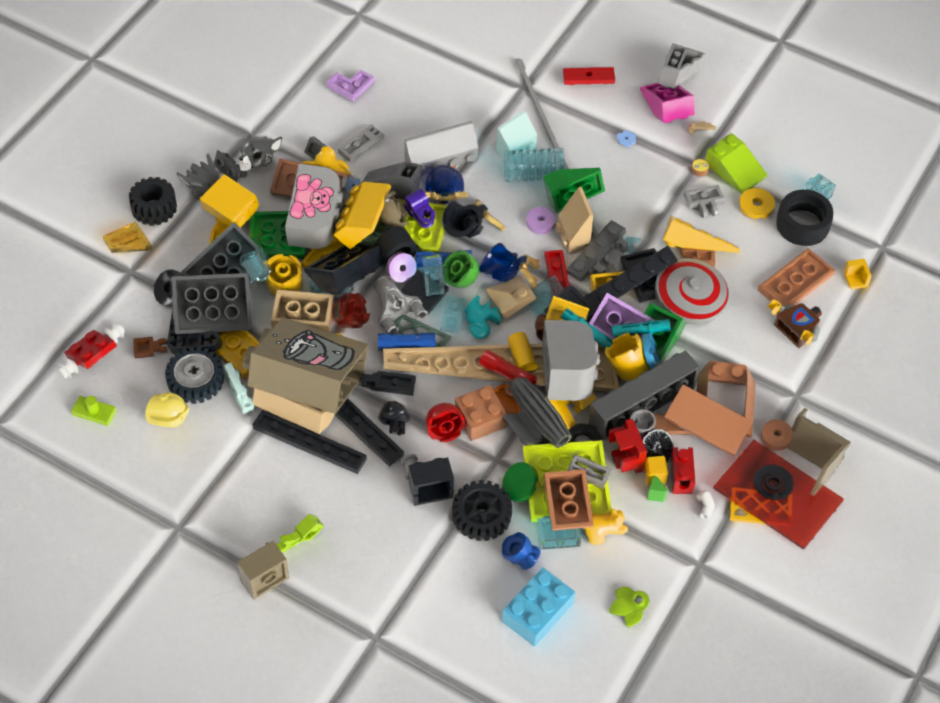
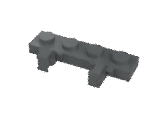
M611 220L566 269L567 274L582 282L588 274L606 273V268L600 264L605 255L613 248L623 254L628 250V242L623 239L626 228Z

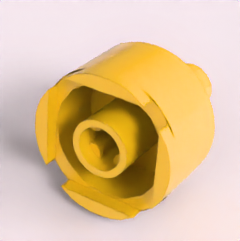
M278 254L266 262L264 269L265 283L271 294L276 296L277 290L299 292L302 289V268L300 261L296 257Z

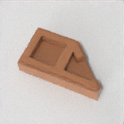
M680 248V255L684 258L701 260L715 267L714 250Z

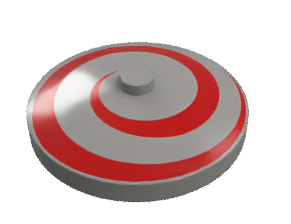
M692 258L678 259L677 263L660 272L655 281V297L661 308L683 318L688 324H705L715 320L723 313L728 303L729 288L726 280L716 268L701 260Z

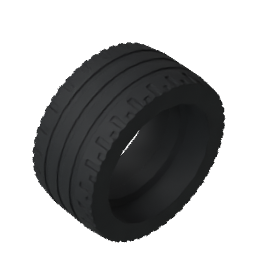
M800 189L790 192L783 198L779 206L776 222L777 229L781 236L792 244L799 246L816 245L822 242L830 231L834 215L832 204L826 197L815 191ZM798 210L808 211L816 215L821 222L816 225L800 224L793 220L789 213Z

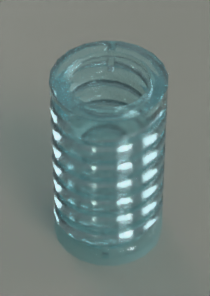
M540 148L539 150L532 149V151L530 149L525 151L520 149L518 152L516 150H504L505 181L513 182L515 180V172L516 180L518 182L521 181V170H523V180L528 181V164L531 181L535 180V164L538 181L542 180V165L543 176L549 173L548 167L550 172L565 169L563 148H552V150L550 148L546 150Z

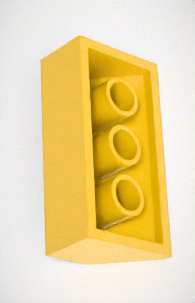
M363 182L359 186L355 185L349 193L351 195L345 202L346 207L340 214L341 219L335 225L336 230L334 236L349 249L353 248L374 231L385 204V196L389 193L391 185Z

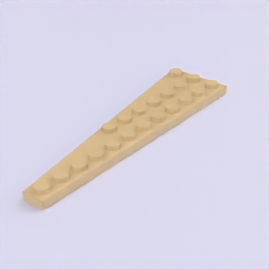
M530 344L538 367L536 370L527 372L538 378L535 385L546 386L542 344ZM598 344L597 353L600 355L599 365H596L598 377L597 380H594L593 391L608 393L612 389L619 388L617 373L605 355V349ZM509 345L383 349L384 369L512 382L496 372L481 366L479 360L488 349L515 366L516 364Z

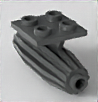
M525 377L515 378L511 382L510 391L522 411L503 416L508 426L514 430L519 440L525 446L551 443L556 448L566 445L572 438V435L559 412L542 391Z

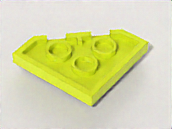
M400 199L404 205L406 203L405 200ZM429 203L435 211V221L430 228L421 227L417 220L411 218L407 213L408 217L405 218V222L409 221V224L403 228L406 229L420 251L440 252L445 234L443 213L448 205Z

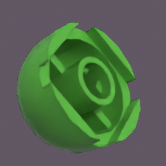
M465 250L452 252L443 264L445 270L444 273L442 272V277L446 283L453 287H469L478 278L479 264L476 258Z

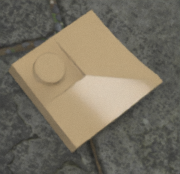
M521 275L500 285L485 289L505 319L537 299Z

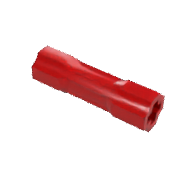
M488 349L479 360L481 366L496 372L510 381L517 377H525L533 385L537 382L538 378L535 375L516 367Z

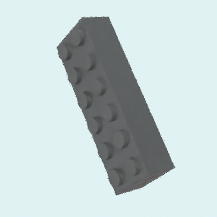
M686 350L680 354H674L669 360L664 363H658L650 371H644L636 379L628 380L622 387L612 389L606 396L595 399L591 403L588 424L596 428L602 441L608 439L609 430L624 426L625 420H629L632 413L636 410L645 409L654 412L673 401L682 385L694 389L700 366Z

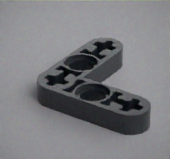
M172 311L167 338V346L172 354L177 352L182 354V349L185 348L188 352L190 351L189 347H194V350H197V347H202V351L207 348L210 352L217 351L222 347L223 341L216 332L175 334ZM199 340L196 346H190L193 341Z

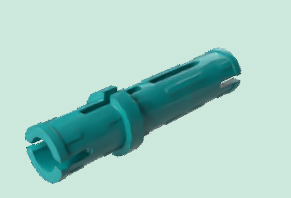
M566 308L560 318L563 320L579 321L588 325L593 331L594 341H597L602 348H610L613 344L612 339L585 321L584 317L576 315L569 308Z
M650 319L647 322L612 325L613 338L626 333L635 335L671 331L669 319L658 321Z

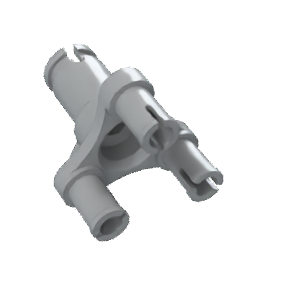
M381 276L375 280L373 288L381 298L383 306L377 321L382 328H385L387 333L398 334L399 328L394 323V320L405 313L413 312L418 320L427 318L426 314L428 312L422 306L419 297L405 295L389 278L386 280V276Z

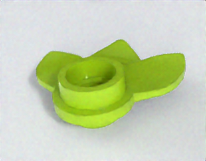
M630 587L618 588L615 590V595L618 599L614 600L611 604L609 613L624 616L626 626L632 627L642 620L643 610L650 603L649 597L644 591H634ZM636 598H642L640 603L635 602Z

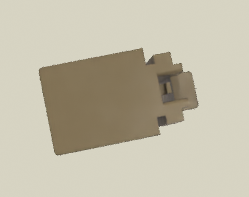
M804 408L797 415L792 426V430L795 433L788 448L822 469L810 493L814 496L840 465L845 457L844 452L851 445V442L819 422L816 424L806 418L805 415L808 409Z

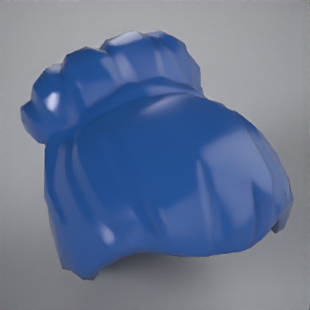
M521 532L506 537L502 543L503 557L511 563L519 565L523 570L532 568L541 554V550L537 546H533L529 538Z

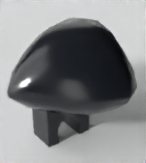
M397 401L385 403L378 415V420L382 424L389 425V433L393 434L398 430V436L405 434V424L411 418L405 406Z

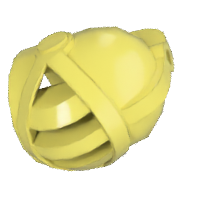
M166 392L152 396L146 407L145 414L148 423L151 425L177 427L183 423L189 409L180 396Z

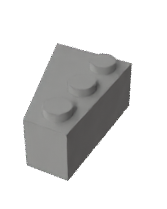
M672 43L658 84L666 88H676L700 70L705 53Z

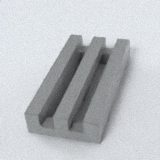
M574 454L567 471L585 469L587 482L604 489L612 469ZM575 462H578V463H580V464H582V465H585V466L590 467V468H592V469H594V470H597V471H599V472H601V473H604L605 476H604V475H601V474H599V473H597V472H594L592 469L585 468V467H582V466H580V465H578V464H575Z

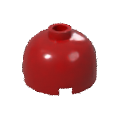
M443 402L436 404L428 411L425 424L431 439L434 440L435 438L440 440V442H449L461 435L460 431L463 427L465 429L466 421L457 406Z

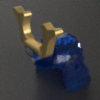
M439 166L428 174L425 181V190L427 191L425 194L429 199L441 201V204H448L449 201L468 198V192H463L464 180L462 174L455 168Z
M497 243L483 258L479 271L491 275L493 279L506 282L513 279L520 270L529 281L531 288L534 289L537 287L536 281H538V278L529 272L527 264H530L534 270H537L540 260L533 259L527 254L517 258V253H512L502 243Z

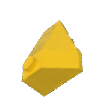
M670 215L663 235V240L666 241L665 244L673 248L678 246L682 248L737 253L740 250L738 246L719 237H712L707 231L696 230L692 224Z

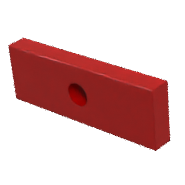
M614 67L563 68L564 85L615 84Z

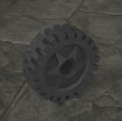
M479 480V484L472 481L470 486L465 484L463 489L460 488L454 496L452 504L454 525L456 524L458 531L461 530L462 535L466 536L468 534V538L472 540L476 537V541H481V538L489 541L491 536L493 539L497 538L498 534L501 536L504 533V529L507 530L512 518V501L509 494L506 493L503 487L499 489V484L495 483L493 486L492 481L488 480L487 484H484V480ZM479 509H484V510H486V511L480 512V511H478V510H479Z

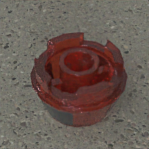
M345 293L334 304L332 309L333 318L340 327L358 329L368 322L370 313H367L365 307L367 301L359 293Z

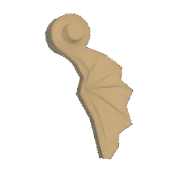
M705 121L698 122L696 125L695 122H692L687 131L693 134L697 129L716 130V126Z

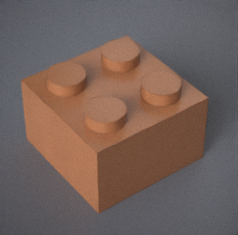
M491 385L455 398V406L460 409L465 418V431L470 441L507 427V421L503 418L506 412Z

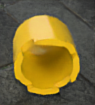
M629 333L620 335L612 340L614 344L610 348H605V355L622 380H634L644 371H650L644 354L642 340L638 334H635V336H631Z

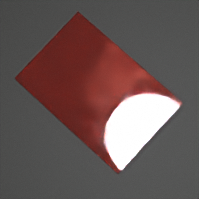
M753 440L744 449L742 454L713 486L714 490L803 550L844 501V498L824 485L814 496L810 493L816 480L756 440ZM765 465H777L786 469L794 482L790 495L782 500H770L761 496L753 483L755 473L759 468ZM767 474L761 481L763 489L771 494H778L785 487L784 480L777 474ZM770 475L778 476L782 481L780 489L776 491L769 490L765 485L766 478ZM776 479L768 480L770 486H779V482Z

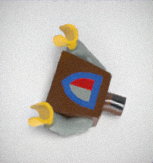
M774 299L768 304L767 308L772 309L771 313L773 315L777 314L774 326L794 345L800 348L805 342L809 345L817 341L820 332V319L818 317L822 315L819 307L814 306L809 309L802 303L782 306Z

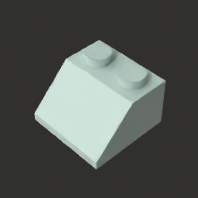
M520 112L497 128L496 152L510 164L520 159L528 151H532L536 146L537 133L526 112Z

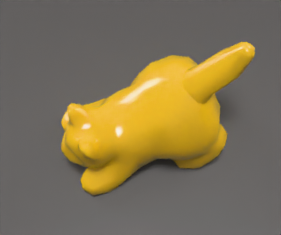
M328 146L321 148L314 161L301 162L307 165L327 167L334 171L351 175V172L348 170L349 166L343 160L337 159L334 151Z
M615 508L608 514L599 515L592 513L594 527L583 528L588 541L595 545L602 544L606 534H624L628 530L626 525H622L625 520L623 511H616Z

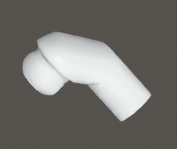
M706 490L699 491L696 497L704 505L700 517L704 520H709L715 503L710 492Z

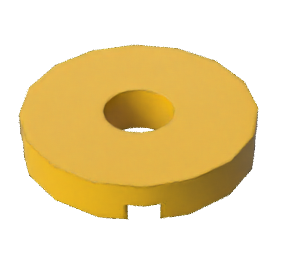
M747 189L740 196V210L749 218L758 219L763 217L764 219L773 213L775 199L772 194L764 189ZM753 202H758V203H760L761 205H760V206H756V205L753 204Z

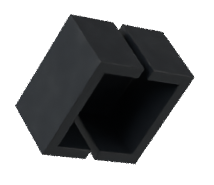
M448 457L435 458L432 461L416 462L409 465V488L414 506L454 498V476Z

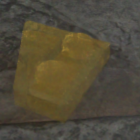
M136 221L103 236V240L111 253L152 250L151 243Z

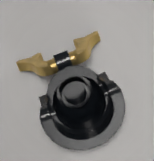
M479 199L476 200L474 205L469 204L466 206L459 204L457 201H452L443 213L444 229L454 237L466 236L471 238L479 235L483 229L481 225L483 222L482 218L487 219L501 231L506 227L498 219L490 215L487 211L488 208Z

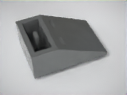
M401 162L369 171L361 183L391 185L389 193L394 191L396 193L394 196L404 199L418 189L422 165Z

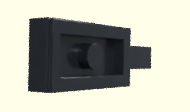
M378 371L373 373V375L362 373L361 386L380 392L413 396L416 376Z

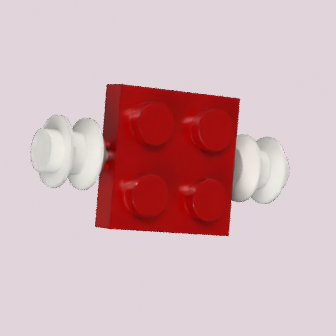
M111 323V329L104 328L105 335L95 330L88 332L81 340L72 344L64 352L67 358H65L64 365L58 364V373L64 379L66 377L71 379L72 373L78 374L79 365L89 369L117 347V338H124L123 333L125 331L123 327L118 323Z

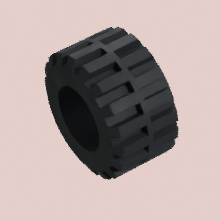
M160 177L143 178L141 182L137 181L135 186L131 187V192H129V202L134 218L138 222L142 221V224L146 225L148 223L150 226L168 222V218L172 219L173 213L177 211L175 191L170 182L167 183L166 179L160 180Z

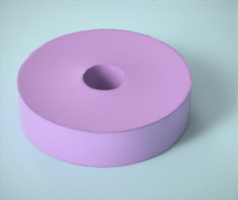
M545 207L533 208L527 214L526 225L533 233H549L555 226V215L550 209Z
M405 252L393 254L386 265L389 277L400 283L409 281L417 268L415 259Z

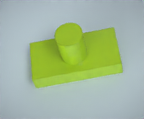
M79 396L71 413L73 416L108 426L116 413V407L99 402L94 396H88L87 398Z

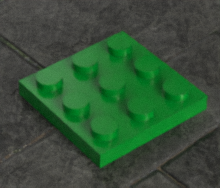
M289 211L255 212L250 217V238L269 258L278 254L288 257L292 255L296 258H305L304 247L288 246L285 225Z

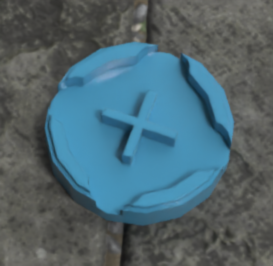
M645 333L642 334V345L646 361L651 370L660 363L659 355L655 353L656 343L652 334Z

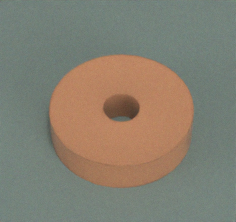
M770 420L762 428L761 440L765 446L772 450H784L788 448L794 434L788 423L782 420Z

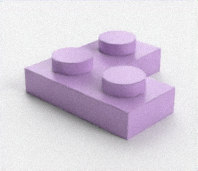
M360 70L351 79L336 72L326 82V87L354 102L375 80L372 75L363 70Z

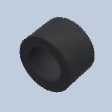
M403 227L388 229L376 241V244L380 245L381 256L386 264L389 258L397 252H405L414 257L417 251L415 242Z

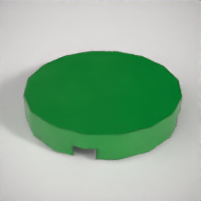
M519 462L512 465L506 471L502 487L509 494L510 500L524 502L531 498L537 489L535 487L536 482L539 480L537 470L530 464Z

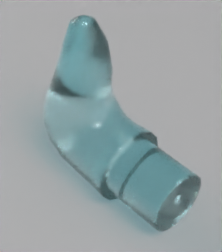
M626 237L624 240L628 242V253H636L633 244L639 243L641 238Z

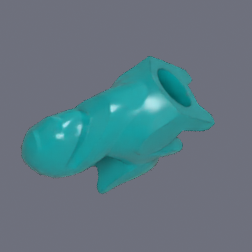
M477 295L468 303L464 312L468 322L471 324L469 326L470 333L476 339H484L491 331L486 321L490 320L500 325L502 318L500 317V309L498 307L489 308L490 301L484 306L479 303L480 296Z

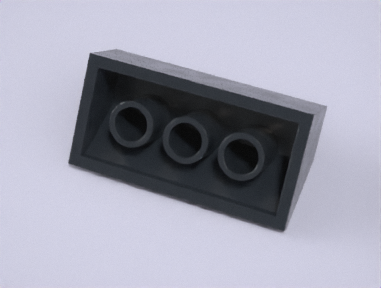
M359 242L351 249L343 245L304 268V271L323 292H330L333 295L340 294L345 288L353 286V283L364 279L365 276L376 272V269L383 266L380 245Z

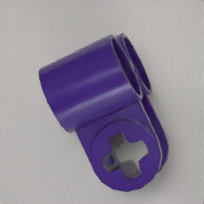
M419 188L404 198L406 202L404 207L409 216L415 218L421 227L430 228L435 221V211L428 203L429 200L425 192Z

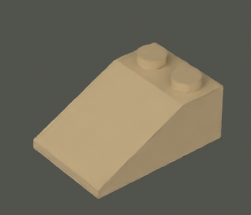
M582 187L575 191L558 215V222L555 224L557 233L561 234L562 246L566 247L568 254L583 251L590 244L593 213Z

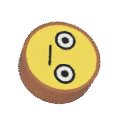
M696 159L692 162L691 171L697 176H705L709 172L710 165L704 159Z

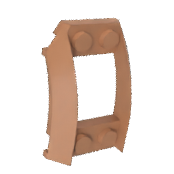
M709 361L698 374L696 392L707 397L708 381L745 386L744 415L741 416L753 422L755 381L747 366ZM753 423L745 437H752Z

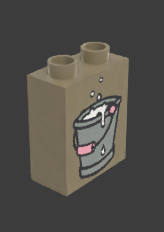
M282 317L273 329L265 328L263 330L257 347L249 346L247 348L242 365L243 368L249 370V387L336 414L362 379L369 344Z

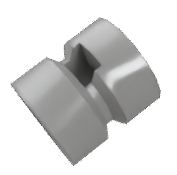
M640 409L632 413L630 419L634 420L641 438L646 432L655 429L656 418L652 412Z

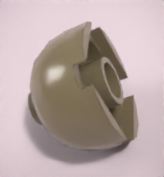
M394 191L385 196V204L378 219L379 223H383L388 228L404 227L409 224V221L405 222V218L408 216L400 198L396 199L394 197L396 195Z

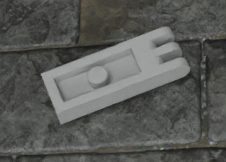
M370 125L340 146L338 153L347 161L352 162L381 141L385 134L377 128L375 129L373 125Z

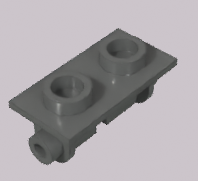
M217 150L214 166L237 183L239 178L247 176V172L241 171L240 165L236 164V161L228 153H222Z

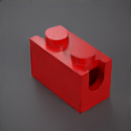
M673 447L670 458L672 493L693 494L696 483L693 447L680 449L679 451L678 447ZM680 481H688V485L682 486Z

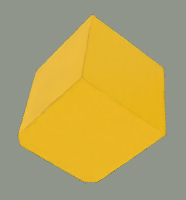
M647 457L643 469L646 486L651 485L654 476H657L663 484H666L668 470L665 457Z

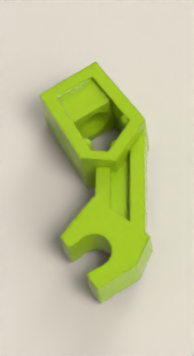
M308 514L295 526L294 533L281 535L279 537L281 542L276 545L282 553L286 552L303 541L312 540L324 525L316 515Z

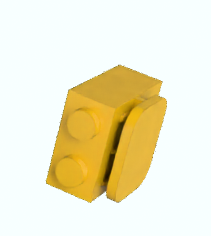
M225 174L200 198L203 209L212 214L216 221L226 228L233 222L241 228L260 206L255 194Z

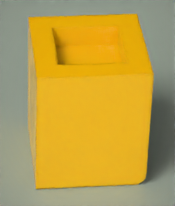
M865 258L847 261L843 273L849 288L868 287L871 273Z

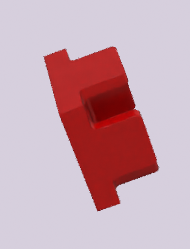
M625 420L624 426L609 430V443L617 442L619 449L611 451V456L616 468L621 469V472L634 470L635 474L641 473L644 469L647 450L634 420Z

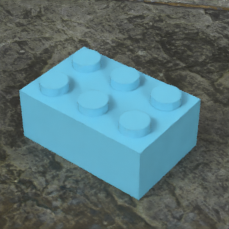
M542 567L503 610L502 622L535 647L574 604L576 592Z

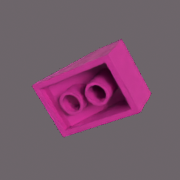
M654 83L640 87V91L654 115L662 122L670 123L675 119H687L688 116L695 115L694 95L680 85L676 88H666L661 84Z

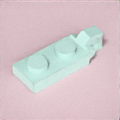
M232 363L225 364L224 377L237 405L240 406L243 414L254 411L253 400L247 397V389L245 384L240 382L238 369H234Z

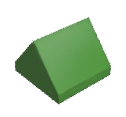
M654 476L652 479L647 500L663 502L666 500L668 489L657 476Z

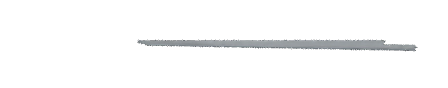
M517 58L516 63L521 72L520 74L563 169H569L526 74V67L522 59ZM592 223L591 234L593 238H595L598 235L594 224ZM606 254L603 261L608 272H617L614 264H609L610 259Z

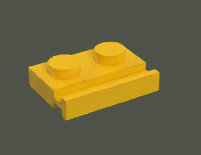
M553 296L545 320H563L560 317L566 308H569L576 315L584 317L586 320L589 308Z

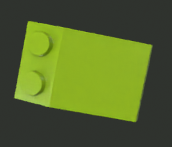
M732 133L707 150L705 160L709 163V168L741 194L747 189L753 188L767 177V173L746 144Z

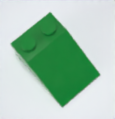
M599 167L559 169L543 176L547 197L556 213L562 211L579 187H582L587 199L605 192L602 173Z
M649 303L644 312L645 315L655 321L665 319L670 321L671 331L655 332L652 334L656 343L655 353L659 355L660 362H663L678 341L687 323L683 318Z

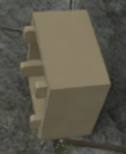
M274 541L265 543V546L245 558H240L237 562L240 580L254 600L289 579L287 559Z

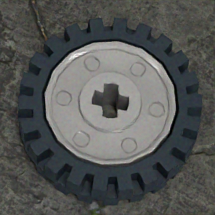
M189 347L190 351L188 352L186 348L182 349V354L179 352L175 353V358L171 357L169 359L170 363L168 362L166 365L165 377L169 391L180 396L185 403H189V400H191L192 404H196L197 400L202 403L204 398H207V400L212 399L211 395L216 396L224 383V371L220 358L207 348L202 351V347H197V350H194V347Z

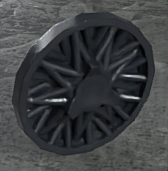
M652 429L646 432L642 437L647 450L646 458L664 456L667 462L671 457L674 447L671 435L662 429Z

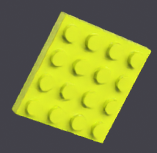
M602 440L570 442L559 448H556L553 444L523 446L524 462L532 465L537 470L539 477L535 486L537 489L531 498L528 499L531 522L550 521L543 487L544 473L567 471L574 454L606 467ZM575 462V464H578V465H580V466H582V467L592 469V468L587 467V466H585V465H582V464H580V463H578V462ZM592 469L594 472H597V473H599V474L605 476L604 473H601V472H599V471H597V470ZM608 480L604 489L587 482L592 513L599 515L610 513L612 507Z

